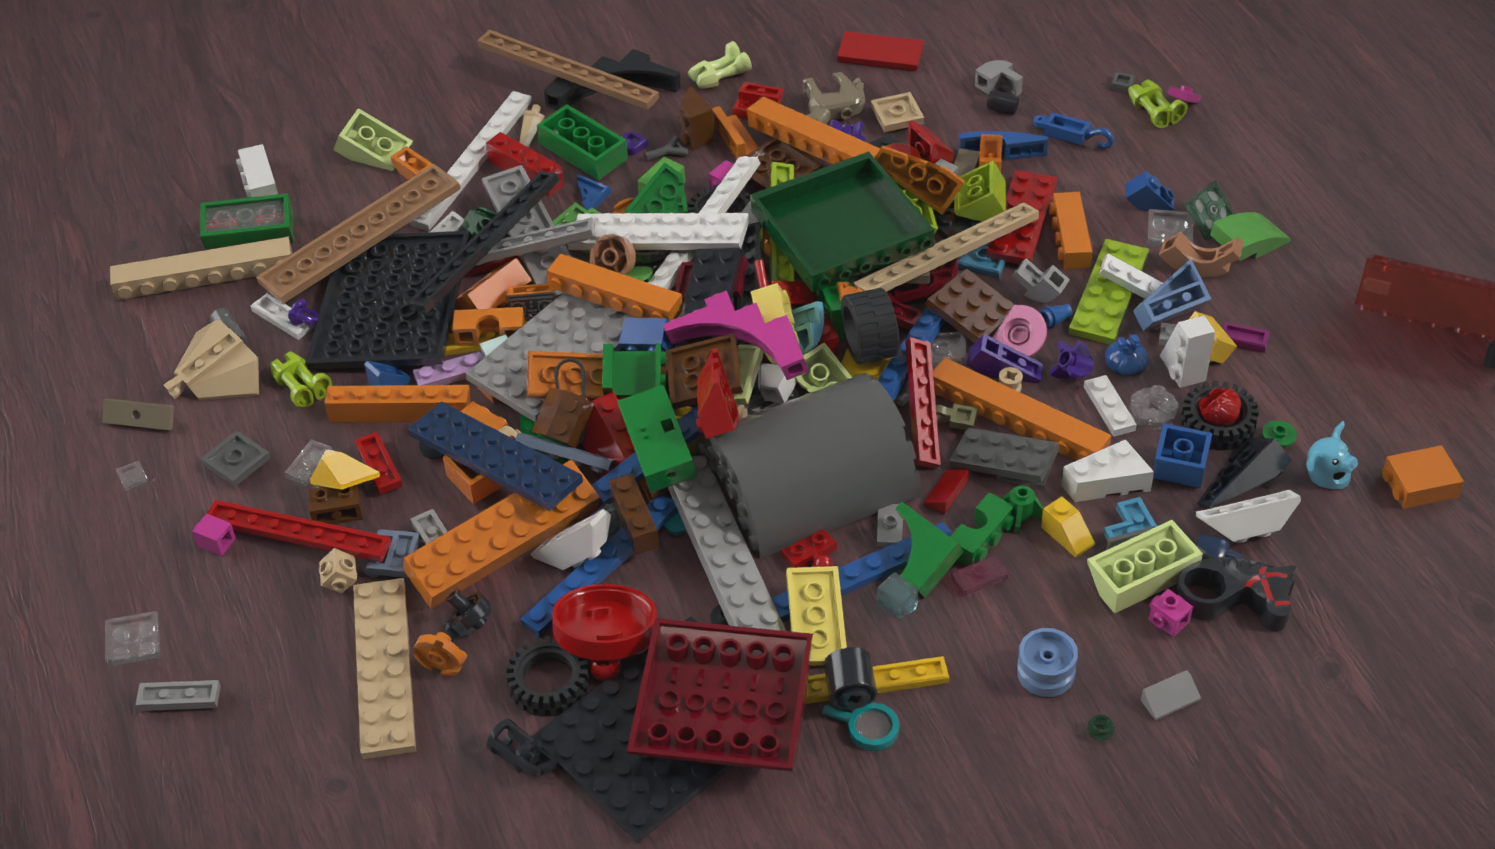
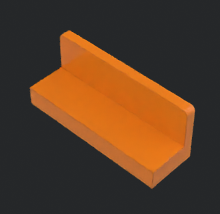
M720 106L712 108L713 126L736 159L746 156L759 148L736 115L727 117Z

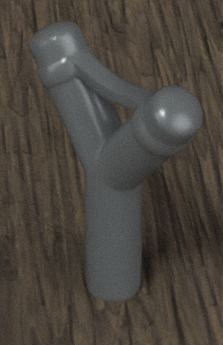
M675 135L664 147L646 152L644 155L645 159L649 161L664 155L687 156L689 151L680 145V137Z

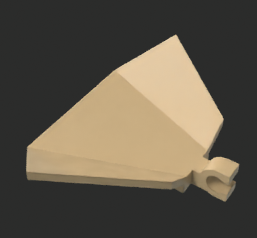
M215 320L195 333L174 372L176 377L164 384V387L174 399L183 392V387L186 385L199 400L259 396L258 357L221 320Z

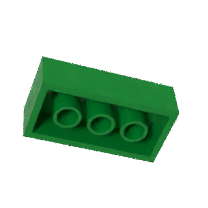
M567 104L537 124L539 145L596 180H600L628 160L626 139Z

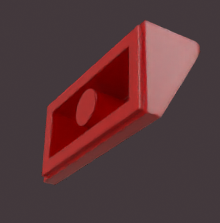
M946 470L923 502V505L946 514L968 483L969 471Z

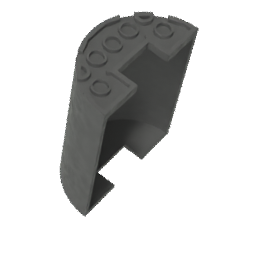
M867 373L854 376L741 418L733 431L708 439L702 433L699 443L696 444L699 455L706 456L707 465H709L711 473L717 477L718 483L723 479L725 480L728 495L731 499L735 498L739 513L737 518L738 526L742 532H746L751 550H756L760 558L781 551L821 529L829 532L876 514L881 508L892 504H899L901 501L904 503L921 496L920 473L916 471L913 459H916L911 440L906 441L903 426H905L904 421L885 388L877 379L872 381L870 374Z

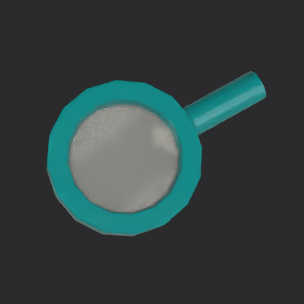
M870 703L862 708L855 709L852 713L827 704L823 709V715L848 723L851 740L855 745L864 750H884L893 745L898 737V716L891 708L884 704Z

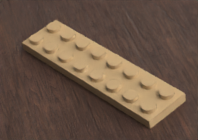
M404 578L353 585L362 760L416 752Z

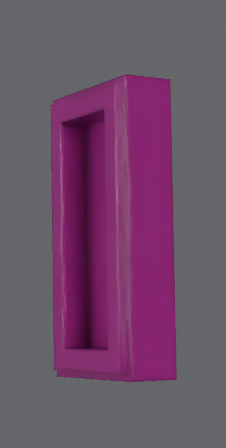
M1223 322L1222 329L1237 347L1265 353L1270 331Z

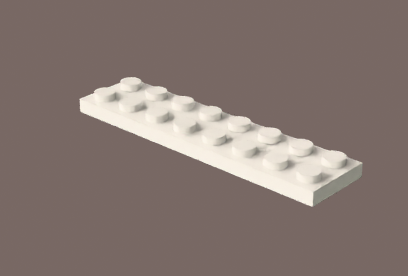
M748 213L578 214L576 221L593 218L595 223L594 237L585 241L571 242L567 245L569 250H591V248H594V245L597 243L595 241L599 237L615 234L627 238L633 244L635 250L741 249L750 219Z

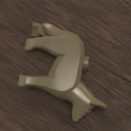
M842 72L833 73V79L840 84V92L821 93L813 78L804 79L803 86L808 90L803 89L804 97L809 99L810 112L806 116L827 125L833 119L842 118L846 120L859 114L865 104L864 83L861 82L860 78L851 81Z

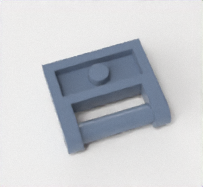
M378 530L376 534L389 536L392 544L385 563L370 560L365 566L364 573L372 578L379 575L408 578L403 571L404 557L418 549L421 540L420 534L416 532Z

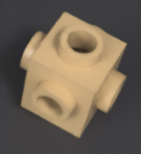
M334 548L319 562L320 581L323 587L342 594L357 580L355 556Z

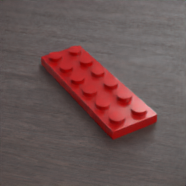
M1015 170L1006 195V210L1024 202L1039 211V219L991 241L987 250V257L999 261L1002 259L1005 262L1021 264L1027 258L1032 263L1058 177Z

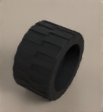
M876 288L844 295L841 300V319L846 343L853 360L857 364H864L895 357L899 350V330L894 307L888 293L883 288Z

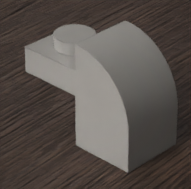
M1002 60L990 61L975 70L974 86L987 94L990 91L1002 88L1018 96L1022 93L1023 76L1012 71L1013 64Z
M1027 258L1012 275L1014 279L1027 289L1025 296L1039 303H1048L1054 300L1070 281L1054 265L1043 273Z

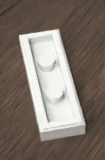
M268 293L251 305L254 313L297 340L315 328L314 324L308 326L305 323L297 327L293 326L288 318V311L291 307L282 304Z

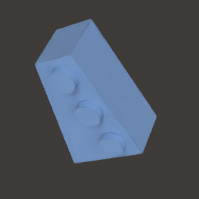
M1190 259L1137 306L1133 312L1142 330L1145 331L1202 308L1211 300V297L1192 259Z

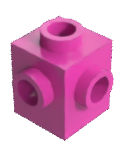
M1167 589L1161 596L1157 595L1149 605L1151 608L1149 620L1156 627L1163 629L1174 637L1190 623L1193 606L1187 603L1180 595H1176Z

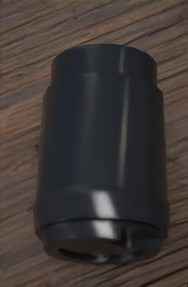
M993 90L989 93L987 107L991 110L1016 113L1020 97Z

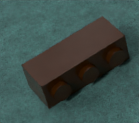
M633 474L610 480L611 500L634 554L638 555L659 548L657 528Z

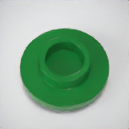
M1274 420L1264 425L1262 437L1275 438L1282 448H1286L1295 443L1297 432L1288 422Z

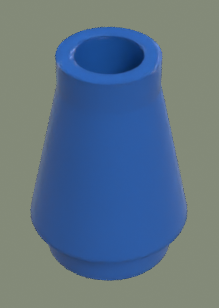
M1069 304L1047 306L1039 311L1049 329L1054 328L1066 318L1071 317L1073 313Z

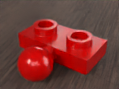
M821 529L782 549V558L792 568H802L813 563V567L833 566V561L828 554L837 550V542L824 529Z

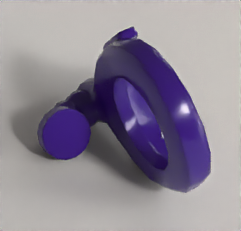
M305 299L296 301L288 311V318L293 326L297 327L302 323L308 326L317 324L319 313L305 308ZM303 312L310 313V314L315 315V316H317V317L309 316V315H307V314H305V313H303Z

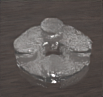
M1154 385L1152 388H1144L1132 394L1129 413L1137 424L1145 426V424L1153 425L1152 429H1161L1163 423L1171 425L1174 422L1179 405L1176 398L1168 391H1165L1163 386ZM1150 406H1155V407H1158V410H1155L1154 408H1149V407H1150Z

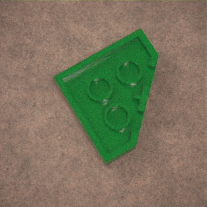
M664 162L627 207L625 214L688 213L682 174Z

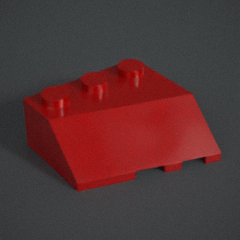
M717 348L712 349L697 379L699 419H696V424L700 434L704 433L706 439L735 430L740 419Z

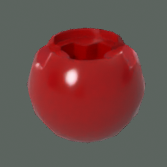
M590 659L589 670L592 676L602 682L616 677L622 668L621 659Z

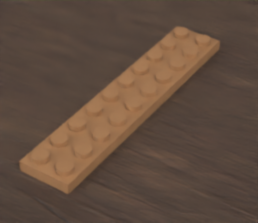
M433 164L256 277L257 281L278 301L284 304L446 198L452 196L461 189L460 183Z

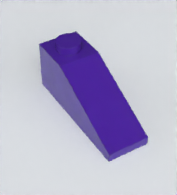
M983 334L969 349L966 366L986 376L998 378L1002 369L1013 367L1022 372V381L1033 383L1041 381L1043 364L986 334Z

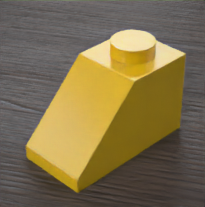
M1060 497L1043 508L1041 528L1075 558L1094 546L1095 542L1080 512L1066 499Z

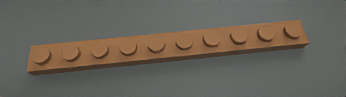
M488 30L477 40L478 47L646 110H649L659 99L658 91L492 30Z

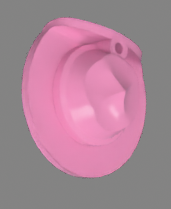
M1014 305L992 338L1031 357L1043 346L1047 336V326L1042 315L1034 308L1025 305Z

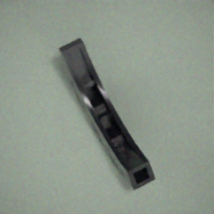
M632 49L620 62L602 56L592 66V68L641 86L661 88L675 93L681 89L680 72L651 62L650 55ZM557 77L544 89L545 104L547 107L558 111L566 104L571 106L587 96L598 93V91Z

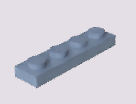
M518 433L515 440L534 450L544 451V455L549 458L558 460V457L561 456L568 458L567 462L572 459L576 466H581L582 463L591 465V470L600 473L613 469L615 462L614 459L525 433Z

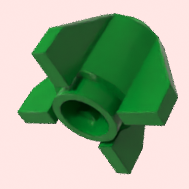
M1017 486L1002 498L1014 505L1013 517H1015L1016 521L1014 533L1019 534L1021 522L1027 521L1032 515L1033 519L1042 520L1044 506L1031 488Z

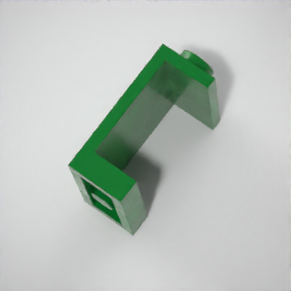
M656 343V351H614L613 344H603V395L614 392L617 397H630L663 384L666 388V374H662V366H666V352H662L661 343Z

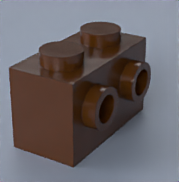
M358 484L342 490L330 487L308 489L309 512L312 520L328 524L363 520L362 501Z

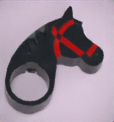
M1231 557L1205 559L1195 562L1181 572L1175 594L1180 595L1187 603L1193 606L1191 617L1194 619H1215L1235 606L1244 603L1252 611L1262 616V624L1267 629L1280 631L1287 626L1292 611L1288 595H1291L1295 583L1292 578L1296 566L1274 567L1259 561ZM1191 585L1212 587V590L1217 594L1219 593V597L1215 599L1199 598L1190 593L1186 587Z

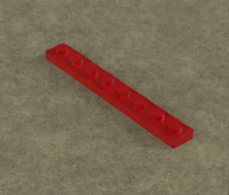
M215 500L207 512L211 516L231 523L235 531L332 551L335 548L355 557L382 562L392 544L389 536Z

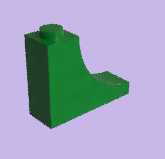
M901 501L895 510L908 524L912 538V548L909 561L900 577L906 583L903 587L914 596L918 593L926 598L964 551L955 540Z

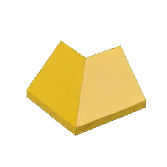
M326 450L310 478V483L342 490L378 478L380 473L342 452Z

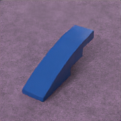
M1005 131L959 133L958 151L961 148L980 152L981 134L1002 135L1001 155L1004 156L1005 161L1047 156L1048 137Z

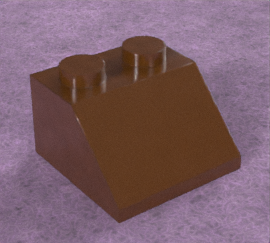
M691 86L687 89L680 105L679 122L682 131L680 132V138L693 151L713 143L714 130L712 108Z
M550 387L532 432L566 446L576 448L594 404L585 397L566 390Z

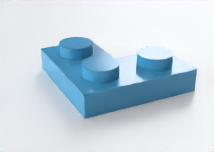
M1141 497L1117 503L1116 510L1123 522L1104 527L1103 534L1108 541V538L1152 526L1157 527Z

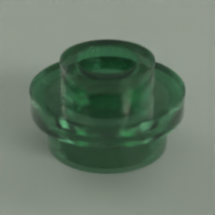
M1098 714L1089 720L1087 731L1093 739L1105 741L1114 734L1115 726L1108 716Z

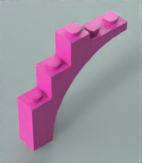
M727 290L705 299L707 307L695 310L692 313L663 324L672 344L706 336L720 337L735 333L737 339L755 345L770 355L781 368L786 380L809 372L788 316L775 318L765 323L757 303L744 306L735 311Z

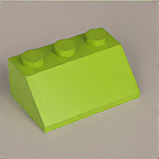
M994 161L959 176L965 183L954 199V212L956 215L983 222L1006 211V180Z

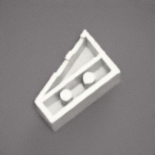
M1205 316L1178 322L1160 354L1161 359L1169 370L1170 377L1177 382L1180 388L1206 381L1215 331Z
M1125 439L1064 466L1061 486L1074 502L1105 498L1107 494L1120 493V496L1128 495V491L1141 489L1143 492L1151 491L1154 471Z

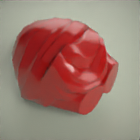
M1214 388L1210 391L1208 398L1203 397L1199 400L1198 407L1207 424L1219 427L1221 425H1230L1238 418L1241 401L1239 395L1231 388Z

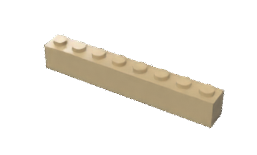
M289 237L115 265L110 266V284L115 299L121 300L257 277L293 254Z

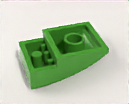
M1256 212L1230 215L1212 224L1211 236L1221 245L1237 237L1244 242L1239 261L1251 255L1257 259L1290 242V238L1262 214Z

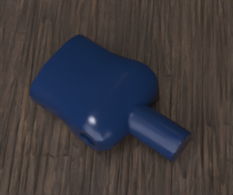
M1200 533L1195 545L1203 553L1202 560L1220 557L1242 559L1243 556L1240 553L1229 550L1228 540L1222 537Z

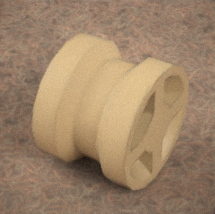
M1013 367L1004 368L999 373V383L1021 392L1022 372Z

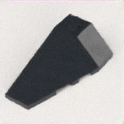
M1247 438L1228 458L1229 466L1219 471L1220 479L1209 485L1197 504L1199 507L1214 508L1281 475L1286 470L1285 467L1292 460L1275 438Z

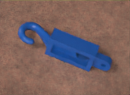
M1054 112L1050 117L1037 115L1033 119L1034 126L1044 129L1045 136L1083 145L1086 140L1093 136L1104 135L1108 142L1097 143V146L1103 149L1110 148L1115 141L1111 131L1103 127L1091 129L1092 123Z

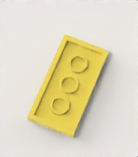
M838 566L787 568L786 579L791 632L813 634L810 666L824 665V660L830 653L838 649L847 648Z

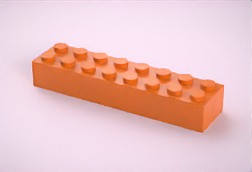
M572 459L563 464L564 466L582 474V472L575 465ZM583 474V482L550 511L513 493L404 557L403 571L430 609L444 602L448 594L454 589L464 590L539 545L544 540L592 513L598 507L600 496Z

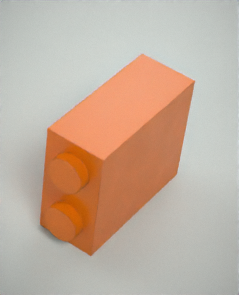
M1442 445L1387 456L1382 468L1384 481L1388 482L1394 498L1399 501L1403 509L1459 498L1464 480Z

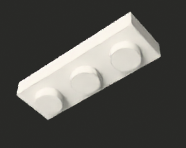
M1107 254L1103 259L1099 272L1103 277L1144 299L1163 284L1159 280L1110 254Z
M1107 375L1084 381V389L1113 437L1136 430L1135 421Z

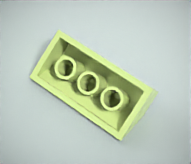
M1170 520L1087 559V563L1100 597L1115 614L1177 584L1181 572L1195 562L1202 561L1203 553L1177 524Z

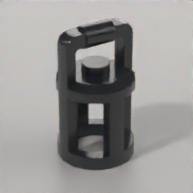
M504 719L499 722L487 739V749L493 754L500 756L519 773L526 771L531 776L538 777L555 770L558 761L542 749L541 741L530 736L511 719ZM507 729L508 734L504 740L498 739L500 733ZM513 740L521 745L517 752L509 747ZM538 759L544 762L534 766Z

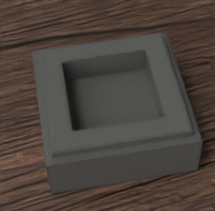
M1115 72L1110 84V90L1129 94L1128 88L1134 85L1135 76Z

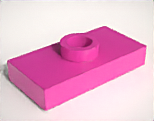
M1184 85L1181 88L1170 86L1168 95L1186 102L1199 103L1201 95L1193 93L1194 89Z

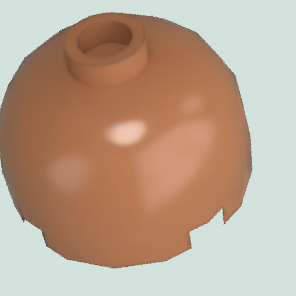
M611 234L599 237L595 241L597 243L590 251L591 264L623 275H628L633 270L636 262V252L633 244L627 238Z

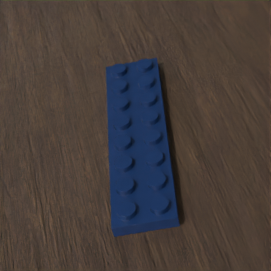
M442 401L408 428L409 436L548 511L552 510L583 482L582 474L515 441V439Z

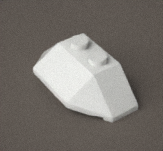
M1286 490L1229 505L1197 511L1196 517L1233 542L1240 543L1247 541L1250 537H1266L1271 535V532L1281 530L1300 503L1301 497L1291 490Z
M602 509L596 514L544 540L531 553V556L561 570L570 566L576 568L586 558L589 561L594 559L601 553L599 548L607 541L611 518L610 513Z

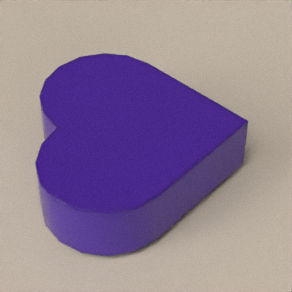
M627 132L622 136L627 142L628 155H635L648 146V140L635 132Z

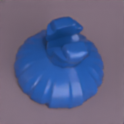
M1129 334L1128 340L1120 337L1106 349L1104 355L1105 363L1115 373L1130 376L1145 370L1149 362L1148 353L1140 345L1139 337L1135 334Z

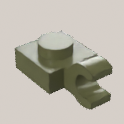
M955 403L953 409L943 405H936L937 424L950 422V428L965 431L967 428L974 427L977 408Z

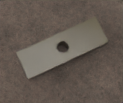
M106 398L103 399L102 423L172 430L174 406Z

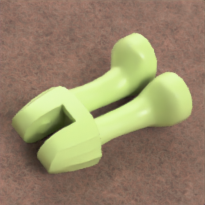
M732 41L726 45L725 56L715 61H702L688 71V76L696 82L700 89H707L719 86L718 80L721 78L750 71L752 65L749 56L745 52L740 53L738 45Z

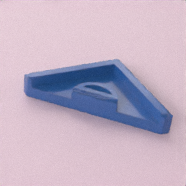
M579 174L576 176L583 206L586 210H589L591 207L596 209L611 194V187Z

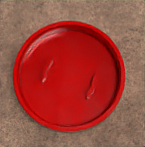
M595 584L580 587L563 595L554 605L552 611L553 637L562 649L578 657L592 660L626 658L643 651L650 645L655 618H657V610L655 604L647 595L627 586Z

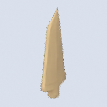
M537 104L533 105L531 111L525 110L523 114L520 143L527 147L530 146L537 133V124L543 121L545 117L539 113L541 107Z

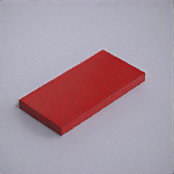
M845 31L837 55V62L917 71L924 47V40Z

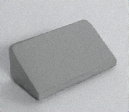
M1188 670L1143 689L1141 702L1154 720H1158L1201 700Z

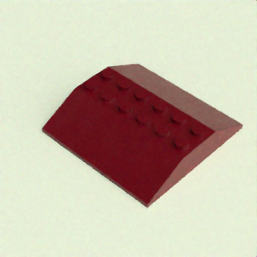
M655 618L627 754L792 772L800 742L805 710L813 634Z

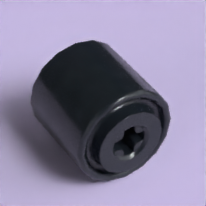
M857 647L838 649L825 658L823 664L832 705L845 710L858 709L876 699L878 692L869 652Z

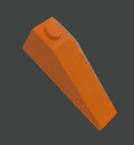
M882 146L874 157L894 181L940 214H943L951 205L965 183L962 178L948 168Z

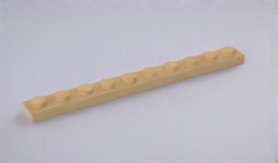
M1023 202L934 244V247L915 253L854 282L853 287L860 288L862 291L883 288L885 291L891 290L1039 219V211Z

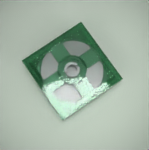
M1216 180L1184 202L1205 241L1212 238L1213 222L1235 214Z

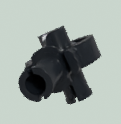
M454 589L448 594L446 601L455 609L451 613L449 620L442 622L444 629L441 632L449 635L451 642L455 639L462 640L465 635L473 634L487 622L492 609L490 601L479 591L466 598L459 589Z

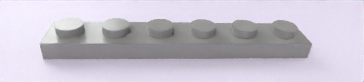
M587 218L503 238L475 266L494 260L501 261L511 256H522L532 251H543L549 247L564 246L579 240H588L594 237L595 223L593 218Z

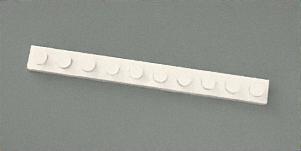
M515 91L509 95L447 172L448 175L460 183L461 189L410 222L411 226L427 231L432 229L488 158L486 142L499 132L507 134L532 103L531 96Z
M739 157L699 213H726L760 165L758 157ZM672 250L648 283L671 290L678 280L681 263L690 262L695 256L696 250Z

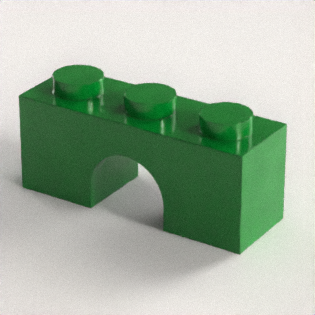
M988 493L975 508L974 524L981 528L972 529L961 524L950 536L964 551L956 561L971 569L978 562H982L988 550L999 543L1005 530L1012 528L1015 522V517H1013L1014 505Z

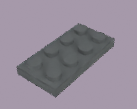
M967 428L949 461L951 468L1042 483L1059 451L1058 442Z

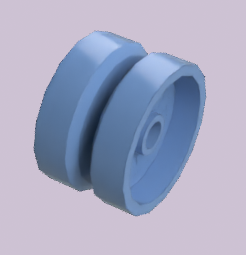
M1040 628L1027 634L1019 645L1017 677L1021 685L1030 693L1040 697H1054L1066 692L1071 688L1075 679L1078 649L1075 642L1065 632L1054 628Z

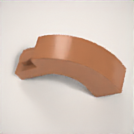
M1179 232L1164 240L1159 256L1176 270H1179L1187 261L1192 259L1200 277H1216L1228 273L1231 263L1236 262L1241 257L1244 242L1237 237L1217 248H1202L1193 244Z

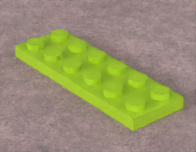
M1105 239L1070 324L1069 335L1109 345L1115 342L1133 292L1099 274L1103 259L1107 254H1110L1142 271L1149 249Z

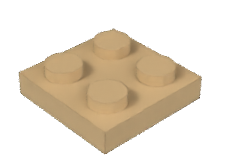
M911 92L871 100V108L884 132L907 128L908 122L911 120L920 125L924 124V116Z

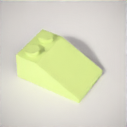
M358 108L339 134L333 150L351 161L394 171L395 167L391 162L390 156L406 146L410 147L413 141Z

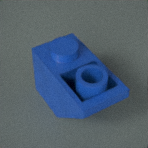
M1144 171L1125 184L1126 199L1140 211L1171 212L1174 210L1175 196L1169 188L1166 189L1157 177L1150 175L1147 171Z

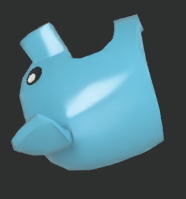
M1344 421L1335 427L1331 437L1319 439L1308 451L1306 462L1308 476L1318 486L1328 489H1343L1347 487L1351 480V472L1358 465L1357 458L1350 455L1347 445L1340 438L1342 429L1345 426ZM1345 472L1343 478L1339 480L1333 479L1334 473Z

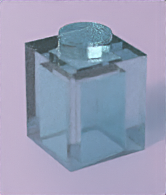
M894 572L878 586L877 603L899 619H902L907 613H912L918 605V588Z

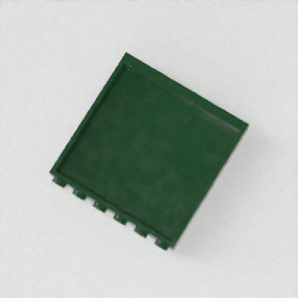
M869 151L750 195L751 212L760 221L763 228L812 293L934 247V228Z

